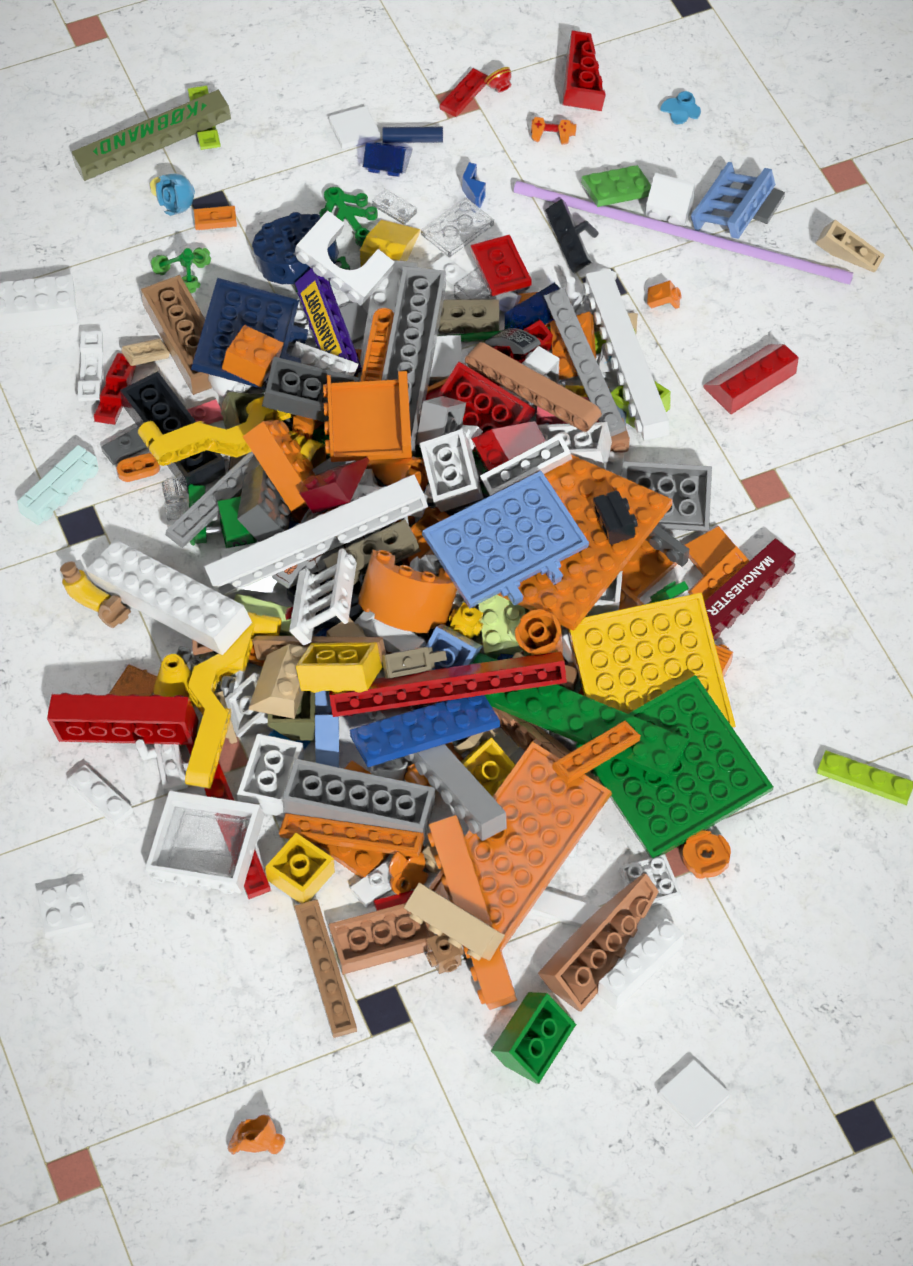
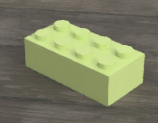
M499 595L479 603V611L484 613L481 620L484 625L481 630L485 655L497 659L501 653L514 655L516 652L524 651L516 640L515 629L521 622L522 616L530 612V610L518 604L514 606L511 601ZM524 651L523 655L530 656L531 654Z

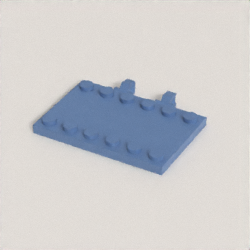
M542 471L422 531L423 537L469 609L499 593L503 597L507 595L515 606L523 601V595L518 589L521 585L520 582L539 572L542 575L547 573L553 585L561 582L563 575L559 570L561 567L560 561L589 546L588 540Z

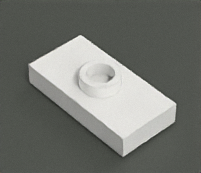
M445 255L429 266V269L445 270L446 285L457 294L473 284V278Z
M389 860L350 887L351 892L365 908L391 890L390 879L392 876L389 872Z

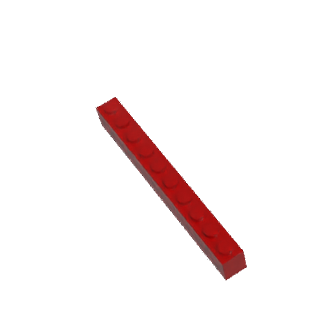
M559 651L436 669L393 678H375L366 691H329L332 715L333 717L562 684L567 683L564 658L562 652Z

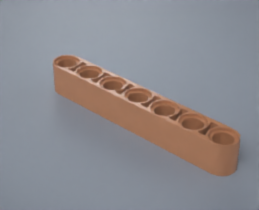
M479 342L465 357V363L475 372L583 432L589 431L602 415L600 409L595 404L485 343Z

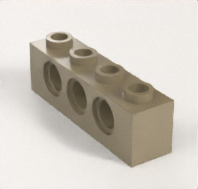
M499 299L443 301L438 333L499 331Z
M406 520L394 523L390 527L374 533L360 542L353 543L350 547L344 549L354 557L357 563L354 584L360 582V575L363 574L364 576V572L367 571L373 550L390 552L391 555L395 556L394 564L421 551ZM333 553L324 559L327 569L337 564L338 553Z

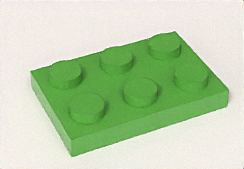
M638 165L592 173L581 178L582 185L597 207L649 197L652 186Z

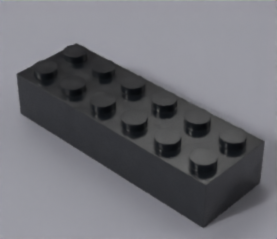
M158 371L120 390L123 407L139 427L148 421H153L164 435L196 422ZM208 450L167 465L188 494L190 484L193 486H204L224 476L226 473L223 456L220 453Z

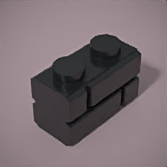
M617 490L607 493V495L594 497V512L609 544L613 545L636 536L635 527H638L637 519L634 514L629 513L630 507L626 497L622 498Z

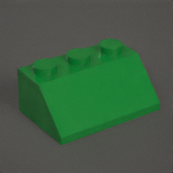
M528 992L490 1051L505 1067L539 1084L577 1024L548 993Z

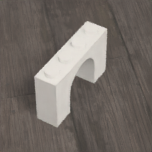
M327 211L297 244L294 255L301 263L310 266L318 276L327 279L335 289H340L344 292L349 300L354 303L357 302L361 306L389 275L395 262L378 249L358 269L345 270L336 266L330 260L327 249L342 233L344 223Z

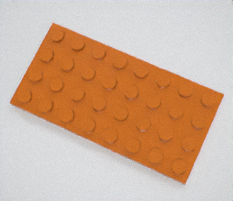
M533 741L493 796L506 812L507 829L483 841L476 833L473 834L470 830L465 835L494 929L505 935L500 943L501 951L612 794L609 789L585 774L567 784L552 769L553 763L559 760V758ZM442 868L428 888L449 900L452 899L450 890L445 891L441 877H444L445 874Z

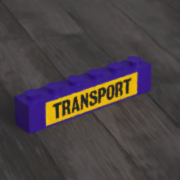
M311 268L295 282L298 290L297 294L304 307L303 310L308 317L309 327L315 336V343L319 350L357 363L358 367L354 374L356 376L362 370L330 282L324 277L318 276Z

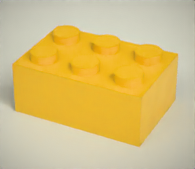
M377 642L311 643L296 665L301 691H311L313 693L320 691H366L382 668Z

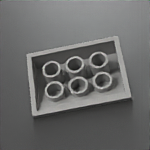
M623 461V478L672 499V506L657 524L659 527L668 530L709 532L712 466Z

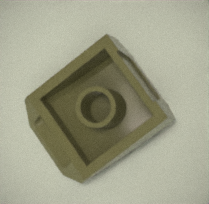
M228 392L222 402L221 410L225 429L227 430L245 423L249 416L246 412L248 404L255 399L263 397L265 394Z

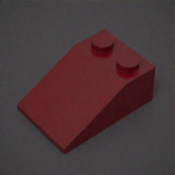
M366 457L331 468L315 476H310L304 481L299 494L313 514L350 503L370 460Z

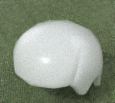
M402 757L371 766L372 775L402 781L407 771L408 762L405 761L403 763Z

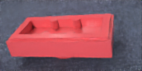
M216 399L187 409L196 422L202 421L209 425L223 420L221 408Z

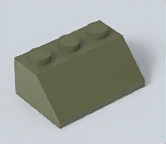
M311 691L303 692L295 719L268 714V726L292 741L315 740V693Z

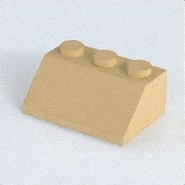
M288 644L267 655L249 705V710L295 719L304 692L300 688L296 665L308 647Z

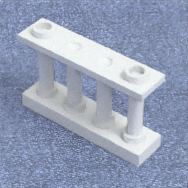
M343 548L339 550L337 564L315 575L307 568L299 571L289 631L303 646L311 642L314 627L334 616H337L344 624L348 623L357 563L354 557ZM335 576L333 580L320 586V583ZM333 590L332 594L318 601L319 597ZM331 605L328 610H326V611H324V612H322V613H320V614H318V615L315 616L316 612H318V611L324 609L325 607Z

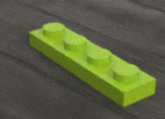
M825 750L817 770V774L906 806L913 791V781L827 750Z

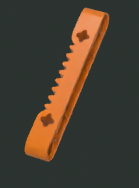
M380 308L373 315L360 382L382 380L394 312L391 309Z

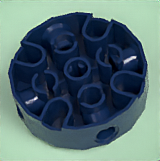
M293 212L289 216L278 218L262 225V229L254 237L252 248L258 270L266 280L282 285L295 284L296 281L311 269L307 264L301 263L294 253L297 244L321 219L320 215ZM336 239L327 249L328 256L334 264L339 255Z

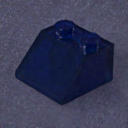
M367 142L362 167L368 168V172L380 174V170L388 171L387 175L399 177L400 173H406L413 148Z

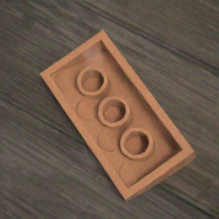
M404 903L328 925L342 975L427 952L426 939L435 936L428 929L430 924L425 921L420 924L409 917L411 912L404 909L406 905Z

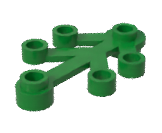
M339 187L326 189L324 199L327 203L325 208L319 211L320 217L327 211L332 213L334 206H337L339 210L336 217L342 222L344 219L347 220L355 232V243L362 247L370 231L362 228L355 216L364 217L370 221L376 220L378 218L377 208L371 206L361 209L345 204V202L354 203L359 207L367 206L368 196L365 193H359L354 196L345 194Z

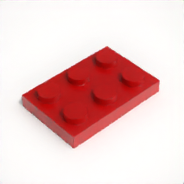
M510 234L470 245L472 256L491 296L532 285V279Z

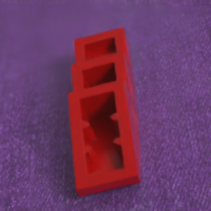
M117 353L106 375V384L100 394V404L94 414V422L115 425L122 411L123 405L120 390L131 385L137 366H131L122 353Z

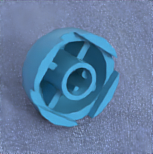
M177 173L160 176L158 178L161 179L160 182L156 183V195L159 205H164L167 208V211L164 212L172 216L187 211L192 205L195 193L190 181L185 176Z

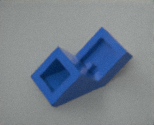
M469 162L462 177V191L474 209L479 211L486 197V182L476 180L477 164Z

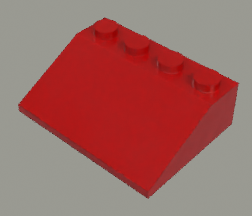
M461 362L457 363L436 398L444 396L466 402L462 425L478 426L483 431L482 434L495 428L528 423L536 412L530 405Z

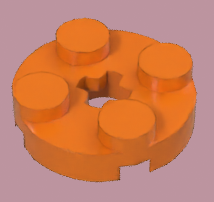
M700 831L686 840L682 859L686 868L696 878L715 877L729 867L731 848L723 836L711 834V831ZM702 851L712 852L710 858H704L701 856Z

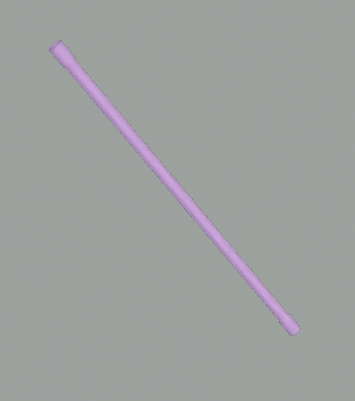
M516 181L514 186V193L536 197L554 203L563 199L568 207L813 273L850 285L853 272L823 266L612 207H597L593 202L538 188L528 183Z

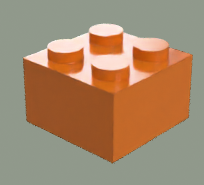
M244 325L226 350L222 369L262 387L270 374L273 358H280L283 342Z

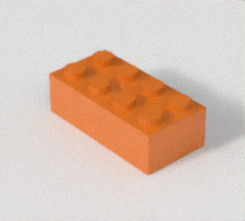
M280 420L263 421L242 437L290 511L309 508L299 493L304 481L310 476H315L313 465L308 459L304 458L300 452V445L295 440H292L288 433L289 429L284 422Z

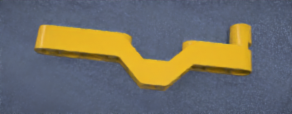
M263 396L248 404L246 412L249 416L245 423L227 430L206 425L204 422L199 421L163 435L153 421H148L139 427L138 434L160 466L172 464L205 450L237 458L252 452L242 437L263 421H283L296 415L262 407Z
M247 612L252 623L223 655L217 654L194 666L188 684L189 697L203 717L187 767L186 785L204 788L211 787L231 719V709L223 707L214 695L217 684L223 676H231L238 671H245L253 646L252 640L256 634L279 636L282 623L280 617L260 616L256 613Z

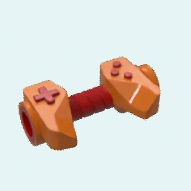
M534 117L531 126L532 140L539 142L544 131L558 132L561 144L566 145L569 143V137L576 136L577 124L571 123L570 120H561L560 124L556 125L547 124L544 122V118Z

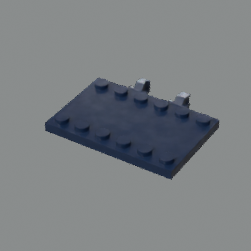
M217 278L191 370L266 390L268 378L260 387L223 370L222 366L226 350L242 327L246 325L283 342L280 358L301 363V358L286 353L289 341L305 344L309 330L294 324L300 300Z

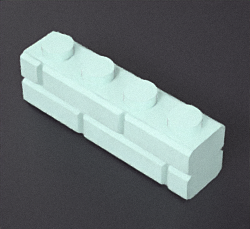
M77 445L17 501L19 512L36 525H40L44 520H49L55 509L59 506H64L68 501V497L73 492L80 491L83 483L88 478H93L97 474L99 468L96 456Z

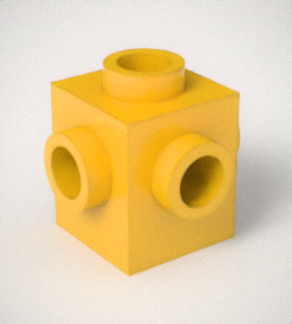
M463 602L458 610L454 609L449 618L451 622L450 628L472 640L474 635L478 636L484 625L481 622L484 613L475 607L469 609L468 605Z

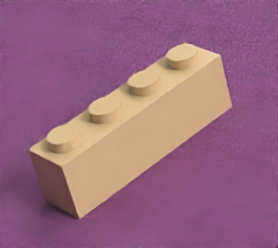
M418 883L404 909L411 912L409 916L411 919L420 924L423 921L430 924L428 928L430 931L439 936L442 933L449 936L447 940L449 943L459 949L462 945L469 949L467 954L480 961L481 957L490 961L505 936L421 883Z

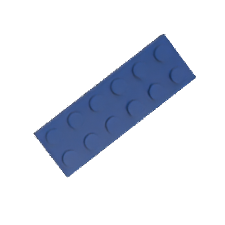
M485 695L443 701L350 729V737L368 768L499 728L500 720Z

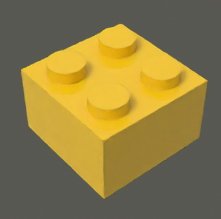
M297 833L292 836L265 866L267 880L300 904L309 902L335 873L334 858Z

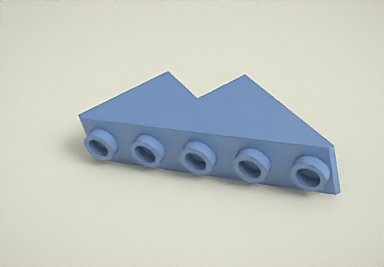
M329 691L316 692V763L339 768V716L333 717Z

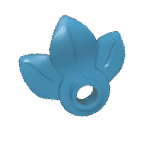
M688 91L679 93L676 98L667 99L660 109L663 112L671 113V120L677 125L685 123L689 117L698 119L701 114V109L695 104L693 94Z

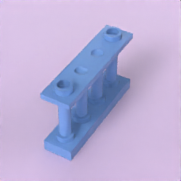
M728 162L699 205L693 210L691 220L694 229L699 231L705 222L728 226L731 238L739 239L776 185L772 169L764 168L759 176L753 177L735 174L732 162ZM733 182L752 185L748 191L730 188ZM724 195L743 198L739 204L720 201ZM714 209L734 212L729 218L711 215Z

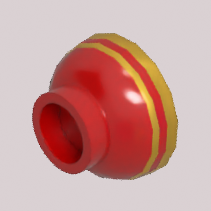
M503 67L491 73L485 79L487 86L496 89L498 93L509 89L512 85L510 82L512 77L510 67Z

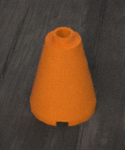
M420 457L370 460L367 465L368 469L373 470L375 477L386 486L415 475L424 492L429 481L424 459Z
M537 609L522 616L521 622L518 627L516 626L515 636L519 646L524 651L532 655L559 651L563 654L561 624L553 613Z

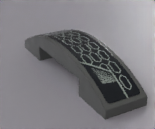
M517 328L504 329L484 342L492 348L495 346H510L513 354H525L541 344L540 340L535 336Z

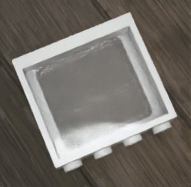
M169 791L145 869L151 879L159 883L170 881L183 887L194 885L202 890H210L212 888L226 894H233V892L242 893L265 814L258 804Z

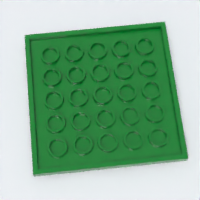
M696 675L628 713L688 738V745L668 780L613 757L592 769L601 784L611 791V800L652 859L673 850L686 842L689 837L712 827L773 791L774 788ZM576 743V748H577V749H578L579 747L583 746V745L580 744V743Z

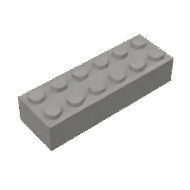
M295 759L283 796L284 813L424 833L425 837L435 803V788Z

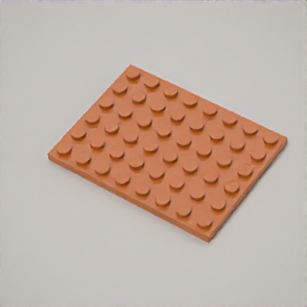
M571 455L572 459L550 470L544 475L588 540L589 546L560 561L561 567L559 570L563 575L561 582L553 585L547 573L542 575L540 572L520 582L521 585L518 589L523 595V601L518 603V605L530 611L543 609L553 613L562 626L574 631L670 509L672 499ZM617 490L622 498H627L630 507L629 513L635 515L638 527H635L636 536L634 538L622 540L611 545L594 512L593 499L594 497L607 495V493ZM507 595L503 597L510 601Z

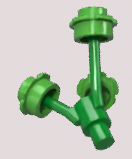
M198 247L192 253L190 248H186L181 255L172 259L157 255L152 258L151 267L155 274L165 275L170 269V264L180 262L183 267H186L187 273L182 279L189 292L194 293L200 287V282H198L196 276L191 275V265L194 263L198 268H204L205 265H209L211 262L210 251L207 248L202 249Z

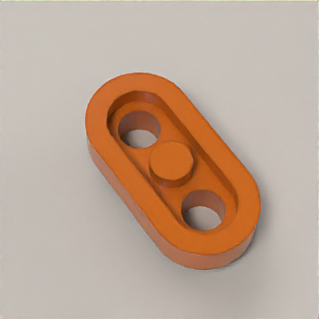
M151 453L120 461L117 465V475L120 480L131 482L157 474L161 466Z

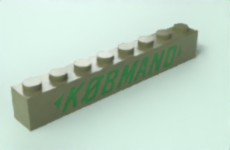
M218 89L72 151L74 164L83 180H89L197 134V132L205 131L230 120L229 105Z

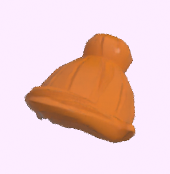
M260 1115L255 1119L242 1121L237 1126L228 1144V1151L233 1155L240 1150L254 1153L268 1150L271 1154H277L284 1147L285 1137L276 1133L275 1126L269 1115Z

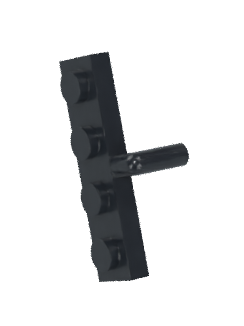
M563 199L545 209L570 270L575 274L592 263L580 233L585 230L590 236L596 238L599 232L588 221H583L576 226Z

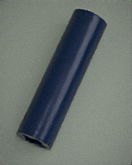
M443 126L382 127L383 143H443Z

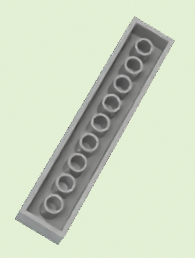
M403 266L382 380H399L398 372L407 371L412 456L416 457L418 446L416 444L417 430L421 417L419 410L423 401H426L446 290V271Z

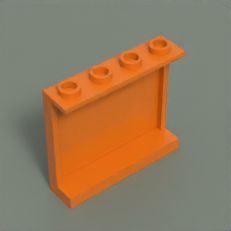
M407 371L398 372L399 380L331 383V377L327 375V384H323L324 398H328V403H324V415L329 416V421H325V435H329L330 440H325L326 454L330 453L331 462L356 461L366 457L369 460L412 458Z

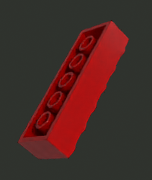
M69 693L52 694L47 720L59 742L135 744L136 741L143 740L145 744L194 745L199 722L189 697L182 695L164 697L161 695L139 696L136 694L128 696H117L115 694L93 695L90 693L83 695H72Z

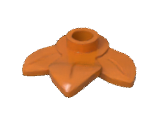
M398 851L393 855L389 865V872L392 876L390 887L395 894L398 895L411 891V889L417 887L418 883L422 885L426 883L429 874L423 871L426 862L422 852H420L419 858L410 857L407 860Z

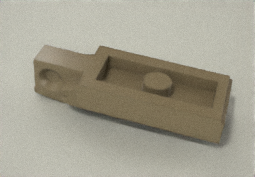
M421 647L382 655L385 678L430 671L432 668H435L434 662L447 660L445 651L432 652V647Z

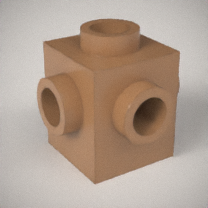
M444 933L441 936L435 935L426 939L427 960L430 966L435 967L439 974L456 970L461 966V955H464L462 946L459 949L447 941L449 936Z

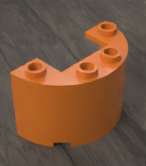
M373 550L358 598L362 609L365 612H373L375 614L374 619L386 625L410 632L429 633L430 629L436 628L440 624L446 625L457 592V588L446 571L440 568L437 577L431 572L415 571L406 565L396 566L394 565L395 556L391 555L390 552Z

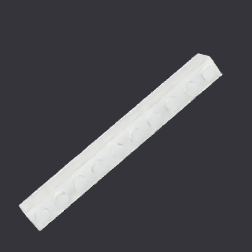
M611 269L586 273V283H583L585 296L589 295V307L595 311V323L600 325L601 339L606 340V352L612 356V368L618 372L619 386L623 385L624 400L629 401V412L631 417L636 419L635 428L637 433H641L643 441L668 436L669 418Z
M412 475L387 487H382L371 494L362 496L348 504L341 505L325 514L318 515L314 519L300 523L291 529L277 533L266 540L256 542L252 546L236 551L227 557L215 560L204 567L214 590L227 596L298 563L314 558L428 508V505L415 475Z

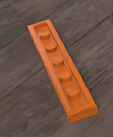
M285 813L279 831L280 838L291 839L297 833L309 842L395 854L398 851L403 856L419 858L425 838L424 833L289 813Z

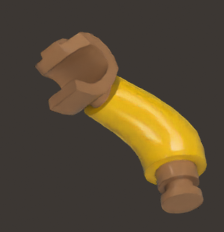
M66 562L60 567L64 577L62 584L67 594L81 605L99 612V618L107 626L114 628L129 618L128 615L132 611L121 603V598L114 595L111 597L92 584L85 572L76 568L75 562Z

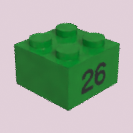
M241 497L218 501L220 525L226 548L258 542L237 519Z

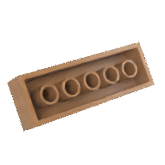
M177 275L142 288L143 306L191 393L195 395L211 389L212 386L208 379L209 374L191 370L205 318L181 276Z

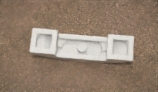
M84 331L81 332L80 342L81 368L80 381H78V401L100 400L103 381V332Z

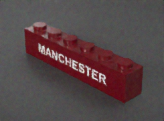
M775 538L704 602L714 642L725 628L729 629L735 623L739 615L746 614L755 601H760L770 587L774 588L782 576L788 575L793 571L796 553Z

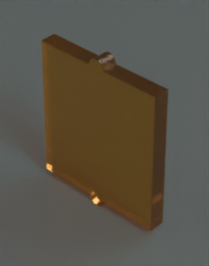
M128 664L109 694L117 696H128L130 694L152 696L157 676L148 673L147 669L141 670Z

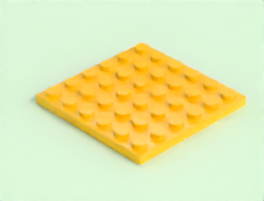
M702 593L585 617L574 631L568 629L584 696L628 714L696 675L732 728L736 727Z

